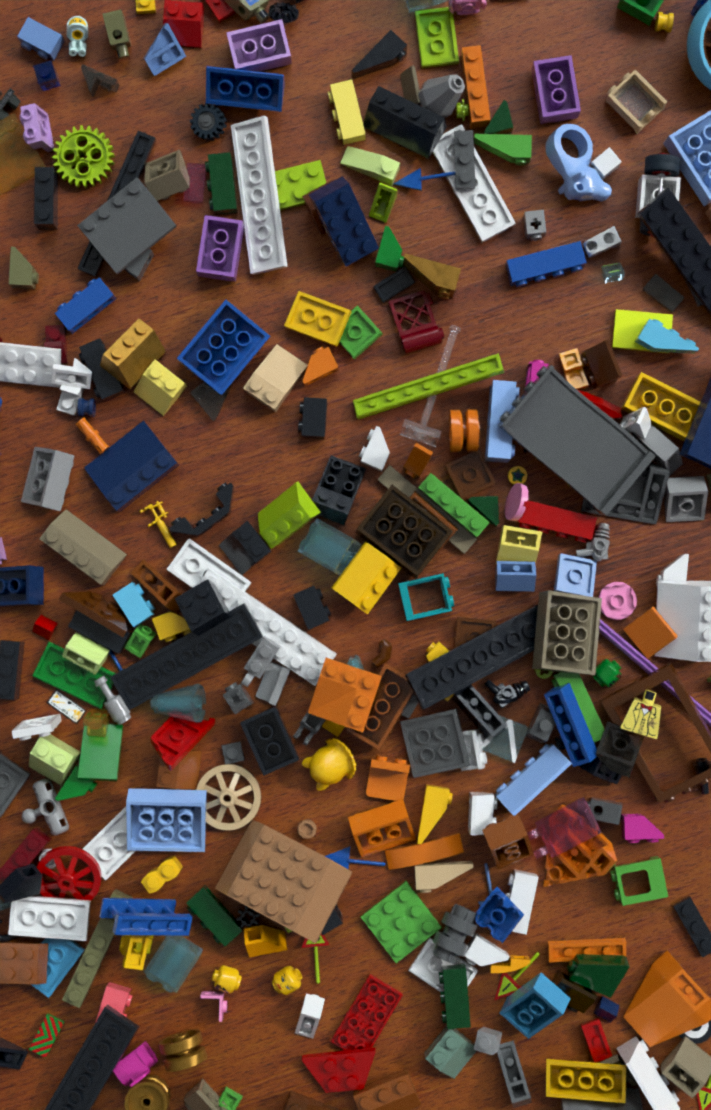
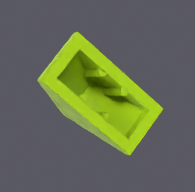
M379 183L369 216L386 223L397 198L398 189Z

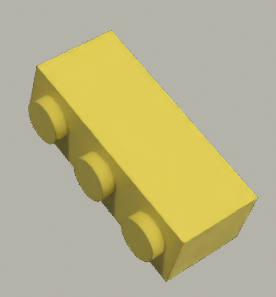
M353 80L330 84V91L327 93L329 102L333 103L335 110H332L334 122L338 121L339 128H336L338 139H342L343 145L366 140Z

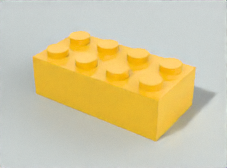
M641 372L637 375L621 410L630 414L645 407L654 427L685 441L700 401Z

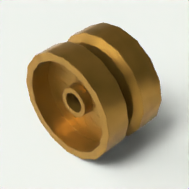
M199 1029L182 1031L168 1036L159 1042L161 1054L168 1055L163 1061L166 1071L175 1072L188 1069L207 1059L205 1047L199 1045L203 1040Z
M148 1074L129 1088L125 1097V1110H167L171 1096L169 1086L159 1076Z

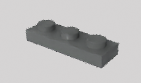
M473 130L454 131L456 190L475 189Z

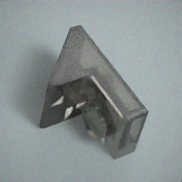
M82 64L81 69L92 97L95 96L99 85L108 92L111 90L118 91L120 85L117 79Z

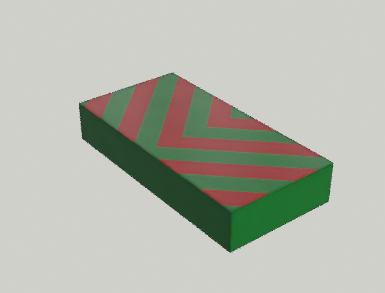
M47 1013L29 1050L46 1058L65 1021Z

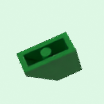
M385 226L375 266L397 272L398 267L402 268L404 256H402V248L390 227Z
M77 765L55 797V800L60 801L83 796L88 792L92 793L98 783L90 780H78L79 765Z

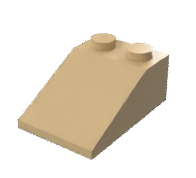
M276 344L252 374L243 389L262 404L277 412L308 365Z

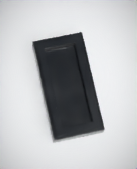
M404 266L374 285L373 289L382 303H385L415 284V281Z

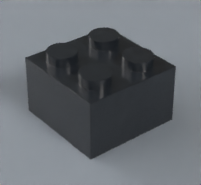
M209 579L175 598L191 632L198 636L232 617L216 585Z

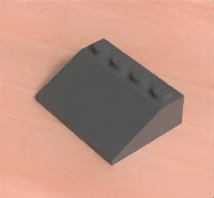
M135 178L77 225L117 275L177 227L138 178Z

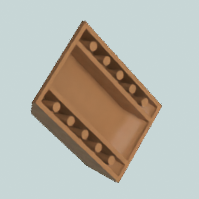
M251 820L215 889L306 939L317 943L353 872L272 828Z

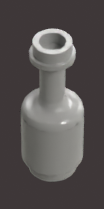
M102 676L94 681L95 686H99L107 701L104 703V706L112 720L120 725L131 718L130 710L120 695H113L106 683L108 679Z

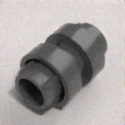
M456 903L453 905L451 912L445 911L441 922L446 926L443 932L437 931L432 942L436 946L433 954L452 964L457 962L459 955L464 957L469 947L464 941L467 935L473 937L477 929V925L474 924L476 913Z

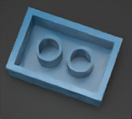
M539 973L508 996L499 1013L529 1039L562 1016L571 998L543 973Z

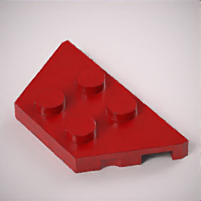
M173 713L150 737L151 744L170 771L179 764L215 725V719L209 717V721L200 720L198 716H185Z
M376 1047L306 1054L302 1056V1062L325 1093L361 1090L365 1087L376 1053Z

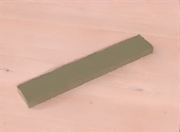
M390 465L377 479L387 489L393 484L408 497L415 491L458 528L448 541L465 554L477 540Z

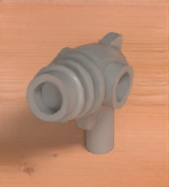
M598 523L597 530H595L593 535L596 538H592L591 542H587L586 549L576 550L577 557L592 556L597 562L602 559H608L610 541L607 539H610V536H608L610 534L607 531H610L609 524Z

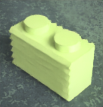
M75 632L65 646L62 657L96 675L106 661L110 650L90 640L85 635Z

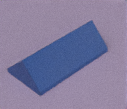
M212 66L206 67V104L282 112L285 88L284 74Z

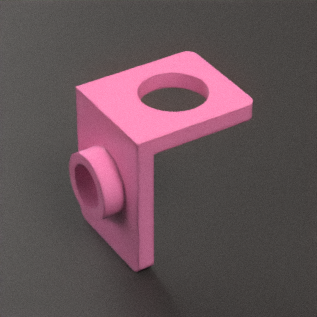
M202 991L200 998L220 999L219 1022H222L223 1014L227 1013V1001L224 1000V992Z

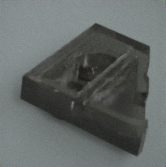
M205 382L201 383L190 393L214 422L220 413L232 384L222 396Z

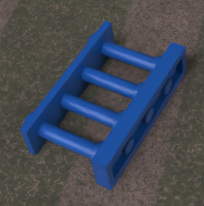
M103 898L99 915L100 918H115L112 931L115 935L189 936L192 916L190 914L174 913L175 899Z

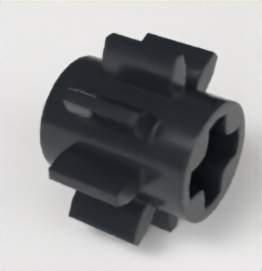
M245 906L244 910L238 909V913L241 916H238L236 921L241 920V928L244 925L252 927L253 923L258 925L259 921L255 918L259 917L260 913H256L255 910ZM246 913L252 916L250 921L244 918Z

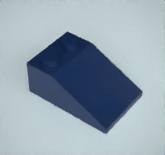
M31 565L0 567V607L44 605V567Z

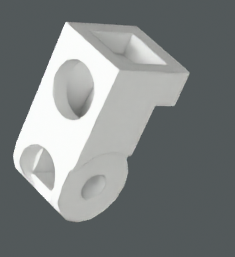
M615 226L588 239L583 243L588 257L591 258L621 245L622 241Z

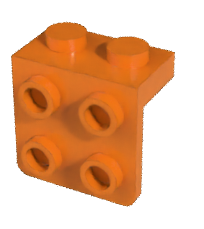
M376 755V758H371L366 795L393 801L404 800L407 777L410 770V764L406 763L407 760L395 758V761L387 760L388 757Z

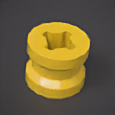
M658 12L655 31L665 30L671 33L674 13L663 14V12Z

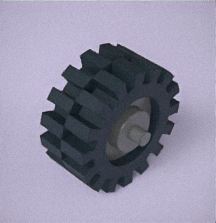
M205 103V105H199L200 108H195V113H191L193 118L190 119L192 124L190 127L194 130L193 133L207 141L220 138L219 134H223V128L227 126L224 124L227 122L224 117L225 114L212 104Z

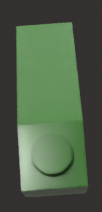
M474 134V144L502 159L519 166L530 163L532 135Z

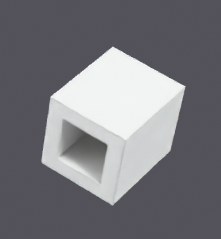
M609 147L594 159L589 167L595 169L601 179L604 180L620 166L622 161Z

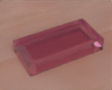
M187 163L190 188L184 191V202L203 204L206 180L205 164Z

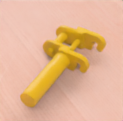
M157 501L154 506L150 504L139 512L143 513L150 509L155 516V521L147 526L151 527L157 524L168 546L172 548L177 545L164 521L161 520L162 517L166 518L168 514L161 506L162 501ZM158 507L161 512L160 516L156 514L154 508Z

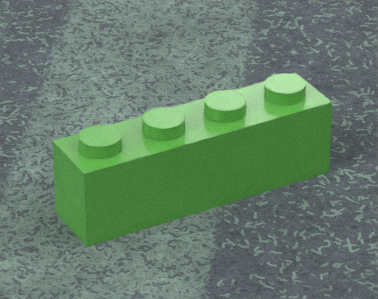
M432 473L418 487L424 495L475 538L490 523Z
M562 672L553 674L554 679L551 682L554 688L570 683L594 743L608 737L580 675Z

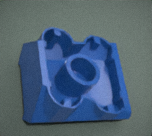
M496 887L477 910L475 921L480 927H487L491 931L492 937L503 944L524 914Z

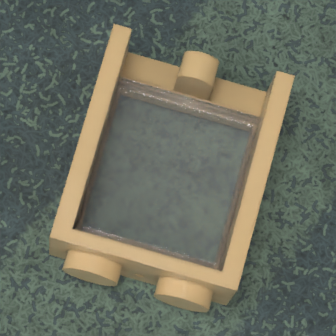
M636 70L631 74L628 72L624 75L621 83L617 87L614 85L607 92L608 96L606 99V103L635 130L636 134L662 112L667 104V101Z

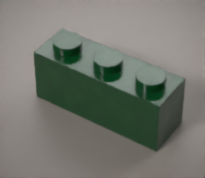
M231 152L209 154L208 161H205L206 173H210V180H207L208 192L212 191V198L209 199L210 210H214L215 216L236 214L238 209Z
M206 885L186 902L188 911L193 916L197 915L200 918V924L204 929H209L214 934L213 938L219 945H228L243 931L244 927L241 928V924L236 921V918Z
M465 964L442 966V972H439V984H443L444 991L440 992L441 1004L445 1003V1011H442V1022L446 1023L447 1029L469 1028L471 1023Z

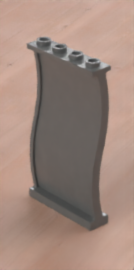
M552 365L543 366L536 375L538 377L534 382L530 381L524 388L526 392L522 397L518 396L512 402V409L502 414L499 418L501 422L497 426L507 432L531 455L579 493L600 515L607 516L655 458V455L648 451L615 420L575 389Z

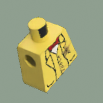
M645 690L642 700L634 698L621 725V729L657 739L661 705L654 703L656 692Z

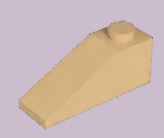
M436 862L414 865L416 890H420L421 893L431 892V889H436L472 869L473 862Z

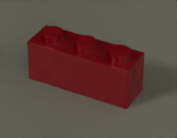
M34 828L1 867L0 879L4 881L16 868L31 865L52 838L40 828Z

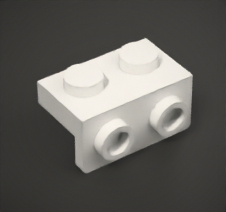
M479 729L462 731L470 766L461 768V771L485 768L487 756L482 750V745H484L483 734L479 732Z

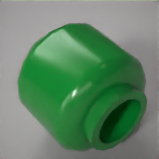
M604 659L596 666L593 678L602 687H611L622 676L619 671L621 666L615 660L611 662L608 659Z

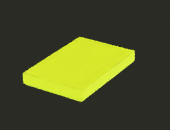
M616 309L612 348L654 352L636 343V338L649 319H656L662 322L663 327L666 329H672L673 315Z

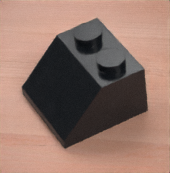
M246 521L219 544L241 575L272 553L249 521Z

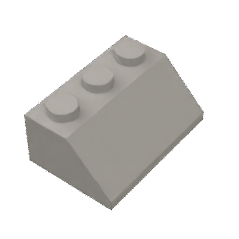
M34 447L21 502L61 511L66 488L69 484L70 472L73 467L74 455L53 449Z

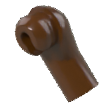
M386 639L380 641V655L372 660L377 668L391 658L392 644Z

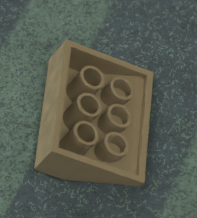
M550 590L539 592L532 669L595 675L602 598Z

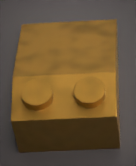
M405 253L403 266L434 294H438L439 298L445 300L453 299L461 268Z

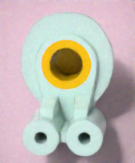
M73 16L68 20L66 30L67 37L71 40L69 42V55L76 56V54H79V56L84 57L87 47L84 41L88 37V23L81 16Z

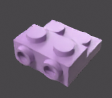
M35 103L21 106L20 121L25 129L23 133L25 143L33 149L42 147L47 152L53 151L54 143L48 114Z

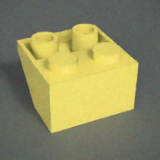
M503 525L496 562L529 561L536 563L542 532Z

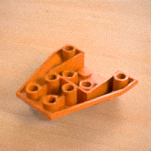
M666 950L652 963L623 1017L649 1047H652L707 1024L711 1020V998L689 976L670 952Z

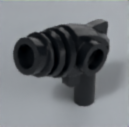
M487 680L484 684L495 694L493 702L501 708L517 701L521 696L530 691L527 681L512 683V686H505L503 683L496 686L491 680Z

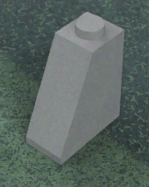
M652 424L645 439L633 432L634 438L655 455L653 461L670 472L669 476L683 464L681 455H679V448Z

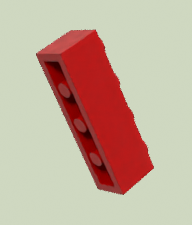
M527 500V502L524 501L523 505L526 507L525 512L518 521H515V523H519L521 528L530 529V527L538 528V531L549 534V531L557 533V537L567 539L568 536L575 537V541L586 543V540H592L597 517Z

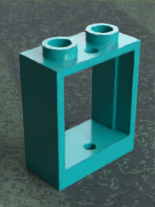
M444 573L398 583L406 621L452 611L451 607L455 606L453 596H449L447 588H450L448 576L444 577ZM439 580L445 608L413 615L407 587Z

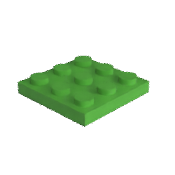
M404 881L361 915L362 920L395 963L399 962L442 928L407 881Z

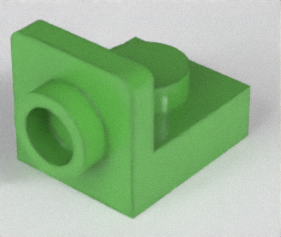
M140 624L134 630L125 649L141 658L150 642L156 636V633L150 627Z

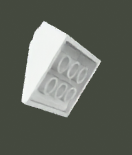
M657 581L656 610L678 637L654 655L696 662H711V581Z
M635 1036L616 1048L653 1110H680L677 1104L680 1101L674 1090L670 1092L667 1088L669 1082L663 1074L660 1075L657 1068H659V1065L654 1057L649 1058L646 1052L649 1049L643 1040L639 1041Z

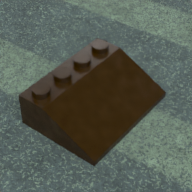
M392 484L358 526L355 533L394 561L414 579H417L453 531Z

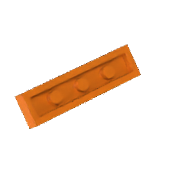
M626 939L548 941L549 963L569 962L574 959L576 954L626 956Z

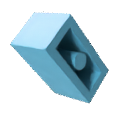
M131 582L114 593L113 597L132 626L137 627L155 615L153 612L155 607L150 600L146 601L143 597L145 592L142 587Z

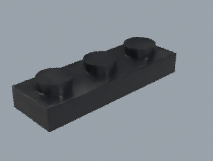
M688 896L672 906L703 958L711 953V932L691 897Z

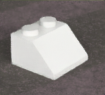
M469 793L468 832L470 835H484L482 830L487 825L496 823V817H493V810H497V798H494L493 793Z

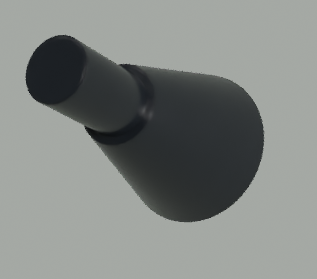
M707 758L696 759V762L692 763L696 775L711 768V761H708ZM708 782L701 785L702 794H709Z

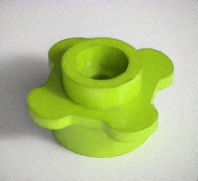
M462 99V102L456 104V117L462 118V121H465V116H468V104H464V99Z

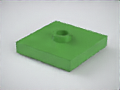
M358 305L351 311L352 313L339 341L354 360L383 335Z

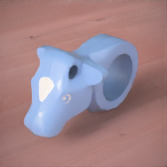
M563 124L548 137L546 142V155L564 179V184L558 189L560 195L564 193L568 200L586 201L593 199L600 202L605 201L611 195L612 188L609 184L603 182L595 169L589 167L593 153L591 138L583 128L574 124ZM562 137L573 141L578 149V158H573L566 154L561 145Z

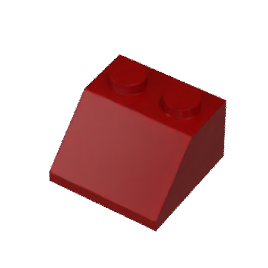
M164 0L163 25L165 23L169 24L181 47L202 48L205 13L203 3Z

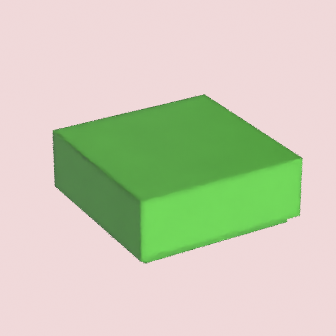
M226 1086L218 1100V1106H224L227 1110H236L243 1096Z

